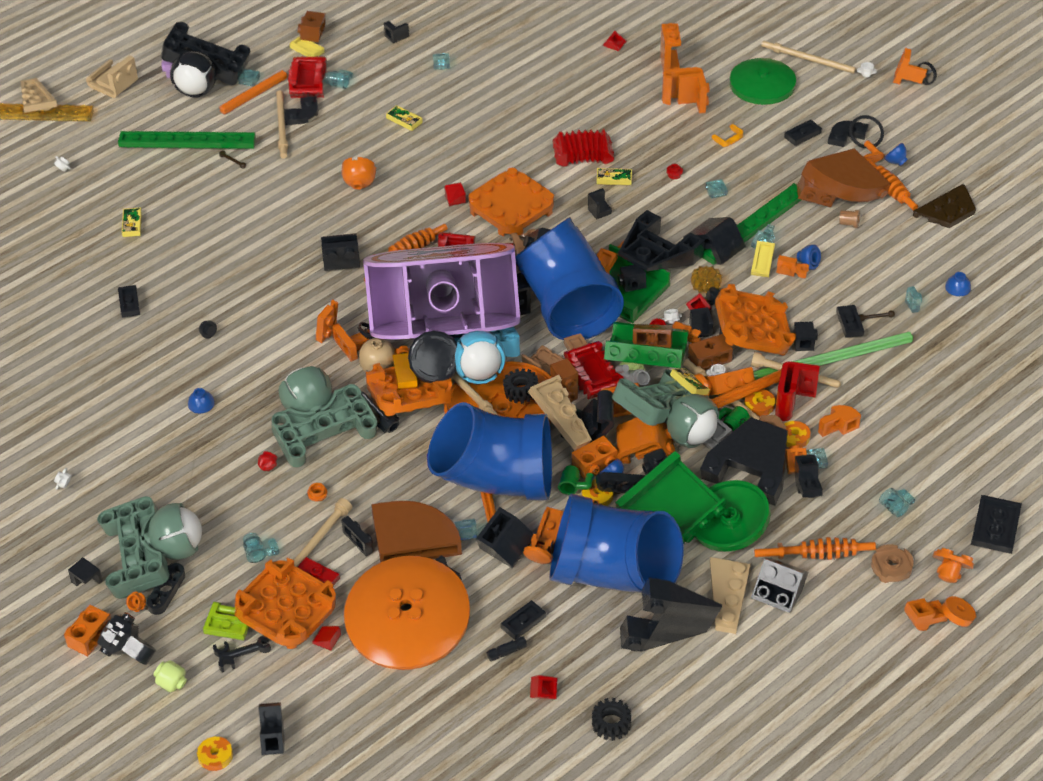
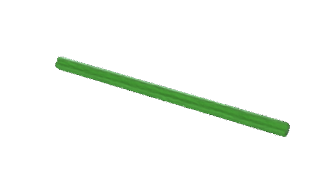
M905 332L792 362L821 366L911 343L913 336L911 332ZM768 367L753 371L754 378L757 380L778 370Z

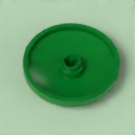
M753 58L745 60L733 68L730 73L729 84L732 92L740 99L753 104L770 105L782 102L794 93L796 76L789 66L780 61L769 58Z
M741 480L724 481L709 487L720 499L725 498L726 507L719 517L715 516L710 520L707 528L704 530L700 529L695 534V538L703 546L720 552L736 551L751 545L763 535L770 522L771 509L766 495L759 487Z

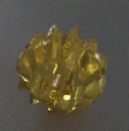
M705 265V267L699 266L698 269L693 270L691 285H693L694 290H698L699 293H707L710 287L720 288L722 277L719 269H714V266L708 267Z

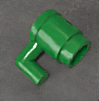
M736 406L734 409L723 407L719 410V419L721 420L727 415L723 423L731 428L732 431H735L750 419L747 410L741 406Z
M568 465L561 473L558 489L566 495L575 494L578 489L588 490L592 487L594 475L587 473L585 482H579V469Z

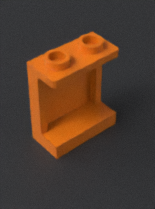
M677 23L661 24L660 57L663 72L667 69L680 68L677 50H671L672 47L681 46Z

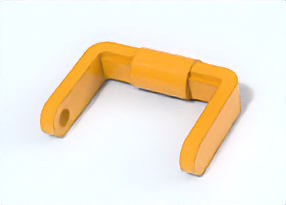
M731 124L730 129L737 134L726 141L716 134L712 135V139L721 146L727 147L743 138V130Z

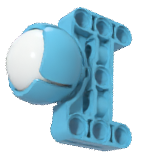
M514 326L495 331H472L464 334L450 335L457 342L455 352L456 372L469 383L484 384L494 380L497 377L496 372L500 374L503 370L506 357H517L520 355V336Z

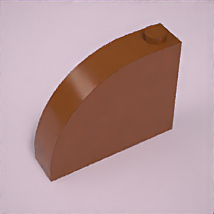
M855 148L809 160L801 173L804 178L820 190L837 198L854 202L882 199L887 195V190L891 185Z
M390 501L371 504L380 562L401 556H421L437 559L440 556L462 555L461 538L456 526L448 516L438 509L415 501Z

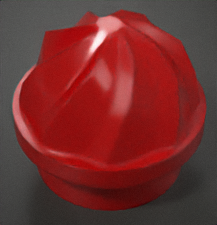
M264 451L258 457V466L263 471H270L276 467L278 457L271 452Z

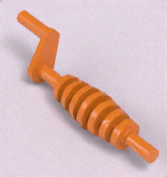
M867 140L864 146L871 153L863 157L891 183L887 194L901 204L906 203L913 211L916 210L918 205L910 198L911 193L900 179L885 169V167L875 164L882 160L885 154Z
M442 224L434 229L428 227L425 230L422 229L401 238L400 241L395 242L394 245H391L388 248V252L424 248V245L427 246L435 240L436 235L448 230L447 225Z
M826 537L825 545H823L822 538L817 540V545H815L814 539L809 540V545H806V541H802L799 546L783 547L782 543H778L777 548L754 549V556H778V559H783L784 555L800 554L802 558H807V554H810V558L815 559V553H818L819 559H824V553H826L827 560H832V552L835 554V559L840 558V552H843V557H848L849 551H851L852 556H855L858 551L876 550V543H858L856 539H851V543H848L847 538H842V544H840L839 538L834 537V544H831V538Z

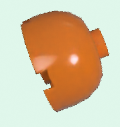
M358 157L357 160L348 158L342 163V178L347 185L360 190L372 184L377 168L375 163L367 158Z

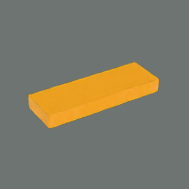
M409 353L393 355L398 389L418 387L417 377L409 365Z

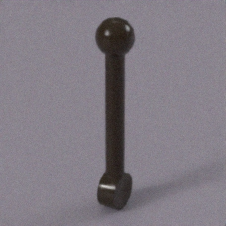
M225 151L219 152L220 157L233 161L242 169L246 167L245 162H240L230 157Z
M890 310L888 313H880L865 316L863 314H859L861 322L865 319L886 316L892 318L895 316V312L892 310Z

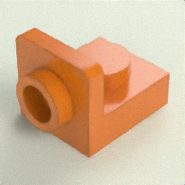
M790 446L786 449L788 474H795V456L807 455L806 448Z

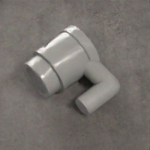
M626 364L618 365L615 368L616 372L623 376L624 379L638 383L640 387H644L650 381L649 373L645 370H629V366Z

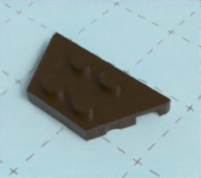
M961 184L914 210L913 217L918 218L920 215L928 218V222L951 228L974 215L976 207L966 186Z

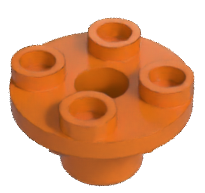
M946 548L937 549L933 553L934 558L942 561V564L937 568L938 577L948 583H956L958 579H961V568L973 569L974 558L966 555L955 556L953 555L954 551Z

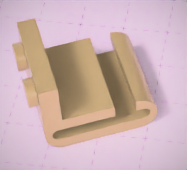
M130 55L113 67H111L113 60H108L86 78L88 86L107 96L116 98L138 80L135 60Z

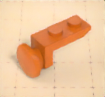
M752 367L717 375L703 376L700 373L694 375L699 382L710 389L708 397L709 395L727 393L755 381Z
M546 507L537 533L532 536L531 546L524 548L523 553L525 557L539 564H549L552 562V553L564 511Z

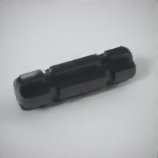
M524 636L519 637L515 641L512 640L498 646L497 649L488 650L486 652L487 657L490 661L497 660L499 657L516 652L517 649L520 650L527 647V641Z

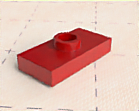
M307 557L297 566L323 583L329 580L334 586L340 579V575L337 572Z

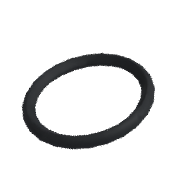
M861 115L853 119L849 126V135L857 146L867 149L854 138L852 132L853 125L860 119L873 120L879 126L881 135L879 140L873 145L877 147L882 142L884 128L879 120L869 115Z

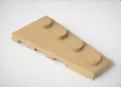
M37 78L21 81L24 113L38 110L47 111L57 107L55 98Z
M560 375L530 387L529 394L544 413L548 415V418L574 451L590 443L592 439L582 419L578 418L576 414L577 409L574 404H571L568 398L569 393L561 384L562 379Z
M710 557L713 601L722 604V609L714 620L716 631L736 634L751 564Z

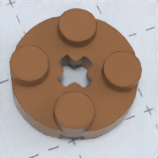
M894 544L879 547L872 556L871 561L873 572L884 583L908 579L911 576L914 564L910 552L906 549L904 551L898 549V546ZM889 561H892L893 563H897V564H896V565H890V564H889Z

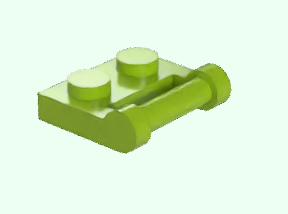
M213 602L204 624L203 632L208 635L245 640L249 626L242 623L236 616H230L235 615V607L221 605L220 602Z

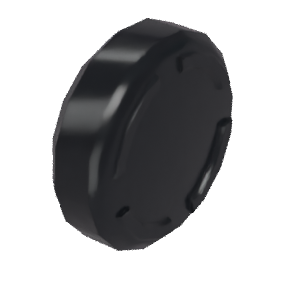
M437 330L424 332L418 336L410 346L408 354L409 365L415 376L428 383L444 381L453 377L457 371L455 363L457 342L447 333Z

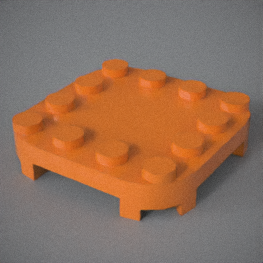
M509 168L469 194L470 213L474 217L477 215L481 216L498 228V234L501 236L512 233L522 235L525 227L543 215L549 217L553 213L554 194L526 174L517 171L516 168Z
M728 284L726 288L720 290L715 299L721 330L726 337L725 342L731 346L736 345L742 348L782 356L786 355L796 339V334L790 332L785 312L788 306L786 302L782 304L773 297L775 293L769 291L765 296L737 291L735 284Z
M380 363L373 365L371 371L366 372L367 389L380 410L384 411L386 416H393L401 412H412L420 408H430L439 404H449L452 401L451 378L428 383L417 377L418 387L398 389L394 367L383 369Z
M287 558L286 561L278 560L275 562L271 559L265 563V569L243 591L240 589L235 595V616L242 623L272 641L286 646L288 649H295L299 644L307 640L333 612L336 605V593L333 584L329 580L323 583L294 566L293 559Z

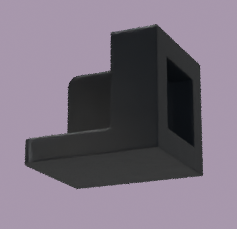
M390 21L384 23V35L393 44L410 37L409 24L404 23L396 27Z
M603 188L588 193V210L596 220L612 214V208L605 201V190Z
M709 308L691 309L689 324L692 330L697 329L701 331L698 338L713 336V320Z
M84 557L68 569L71 583L75 586H78L80 583L87 584L91 579L99 584L103 582L100 569Z

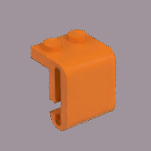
M699 67L665 70L663 72L662 102L666 105H671V99L677 98L678 104L696 103L699 113H706V106H709L707 93L710 92L709 82L706 83L703 70Z
M634 418L619 424L616 428L617 459H620L623 464L631 463L630 454L635 453V457L640 460L644 458L645 454L662 448L667 457L675 451L673 439L668 432L665 422L651 426L639 418Z

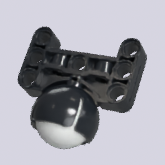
M176 22L164 40L161 52L162 60L172 62L170 79L172 84H175V88L188 97L197 98L208 94L214 87L216 79L228 85H235L248 64L250 48L246 45H238L234 51L189 35L188 24Z

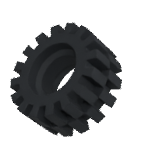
M515 369V373L513 371L509 372L510 375H506L505 379H503L506 398H509L511 402L514 400V403L520 401L523 404L525 400L527 403L530 402L532 396L528 391L530 387L539 384L535 372L531 373L529 369L527 372L525 369H522V371Z
M606 698L604 703L599 701L598 706H594V711L592 710L593 731L597 732V736L601 737L604 735L605 740L611 737V741H615L616 736L618 739H622V734L624 736L628 734V731L631 729L632 715L627 703L623 705V701L620 699L616 702V698H612V701ZM608 715H615L620 718V721L617 723H607L603 718Z

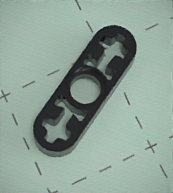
M602 472L596 476V485L600 491L626 493L646 475ZM622 482H629L627 484L620 485V483Z
M172 563L168 565V580L164 584L154 587L147 599L148 610L151 614L159 615L166 611L185 579V570L182 564ZM164 586L172 587L167 592L161 591V588Z

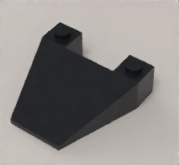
M646 210L636 218L618 252L619 257L645 271L692 266L703 257L705 240L690 232L676 245L658 236L661 228V217Z
M751 417L708 451L700 467L702 479L715 484L721 483L728 467L731 466L761 477L757 487L764 492L769 504L776 506L784 485L788 430Z
M649 577L641 590L643 611L655 614L652 619L627 615L620 627L621 648L642 652L707 633L722 609V604L671 581Z

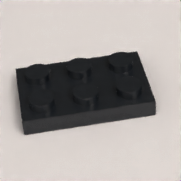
M981 495L971 545L1012 554L1022 503Z

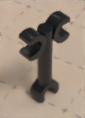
M264 635L260 636L256 643L230 650L227 641H224L225 648L221 650L217 649L216 644L213 645L214 655L219 658L218 665L220 671L224 672V665L230 664L232 669H235L233 658L256 651L262 653L270 652L271 645H263L268 643V638Z

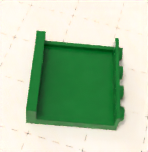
M609 244V251L617 253L618 256L620 248ZM618 256L609 273L616 281L624 300L623 309L619 317L633 324L670 286V272L664 269L645 271L647 288L625 292L623 286H620L618 283L620 267L634 264Z
M613 323L612 337L610 341L606 340L605 360L681 368L687 349L689 330L673 329L672 347L667 348L633 344V328L635 324Z
M674 451L620 497L615 504L616 508L665 511L669 513L680 528L684 544L685 542H691L700 529L704 530L707 528L710 520L715 516L719 517L725 511L726 500L725 498L720 499L681 461V456Z

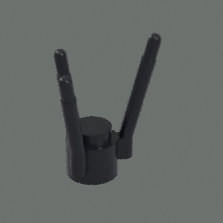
M361 392L365 400L381 416L379 419L380 423L377 422V427L384 433L395 431L400 424V418L396 414L386 416L369 396Z

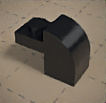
M815 454L795 456V482L798 494L801 493L803 498H814L823 495V489L818 479L819 464Z
M281 702L259 704L262 755L284 754V722Z

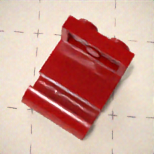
M792 361L783 363L775 415L781 421H789L792 418L796 395L816 398L820 366Z

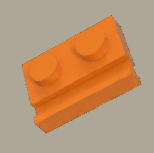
M333 299L330 305H327L317 316L316 341L323 343L326 338L331 337L333 333L332 326L337 324L338 302Z

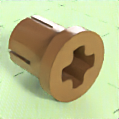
M841 210L839 224L858 228L860 210H855V212Z

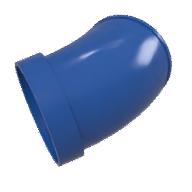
M571 217L565 219L515 256L518 270L538 298L544 321L550 333L556 338L564 340V338L580 333L585 340L595 337L612 326L620 316L624 305L620 289L614 278L606 272L584 235L572 222Z
M466 402L456 404L442 417L432 435L427 457L429 470L435 476L442 477L446 481L471 490L495 495L526 497L528 501L549 500L552 485V442L548 415L526 414L524 418H511L486 412Z
M571 493L559 525L552 555L553 560L550 566L549 580L570 586L573 582L605 589L642 593L641 590L649 577L675 583L683 563L684 549L680 528L675 519L665 511L610 507L593 503L592 498Z

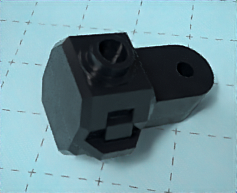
M126 612L123 615H114L98 638V644L101 646L100 651L109 657L112 654L121 655L127 653L138 662L147 665L156 649L138 637L139 626L134 623L135 618Z

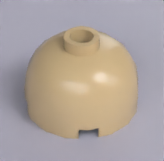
M372 338L367 340L359 351L361 368L365 372L366 370L371 371L373 365L380 363L383 369L392 367L394 365L393 355L396 354L394 346L386 339Z

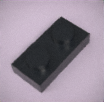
M810 119L786 131L784 138L794 146H797L821 134L822 128Z
M136 285L118 287L122 318L140 315Z
M838 306L836 313L845 338L864 336V328L856 306Z
M349 516L342 518L343 533L366 557L372 554L373 540L368 533H364L358 522L353 521Z
M531 600L501 623V629L515 640L546 618V612Z

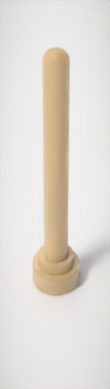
M754 352L750 366L755 368L765 366L780 370L783 364L765 359V356H762L761 353ZM819 375V383L836 388L841 386L839 380Z
M340 498L337 501L333 514L294 559V566L297 567L311 553L341 516L347 515L352 510V504L348 500Z

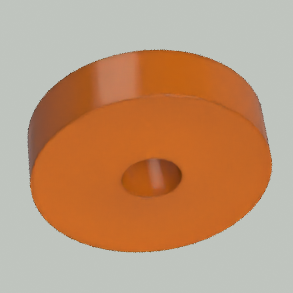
M950 596L942 605L944 615L951 622L959 626H970L976 618L974 608L962 598Z

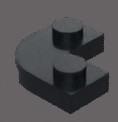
M317 96L301 97V108L285 109V125L309 123L308 119L318 116Z
M840 121L834 124L828 138V144L845 147L847 138L850 137L849 126L852 121ZM855 122L852 129L854 138L865 140L869 124Z

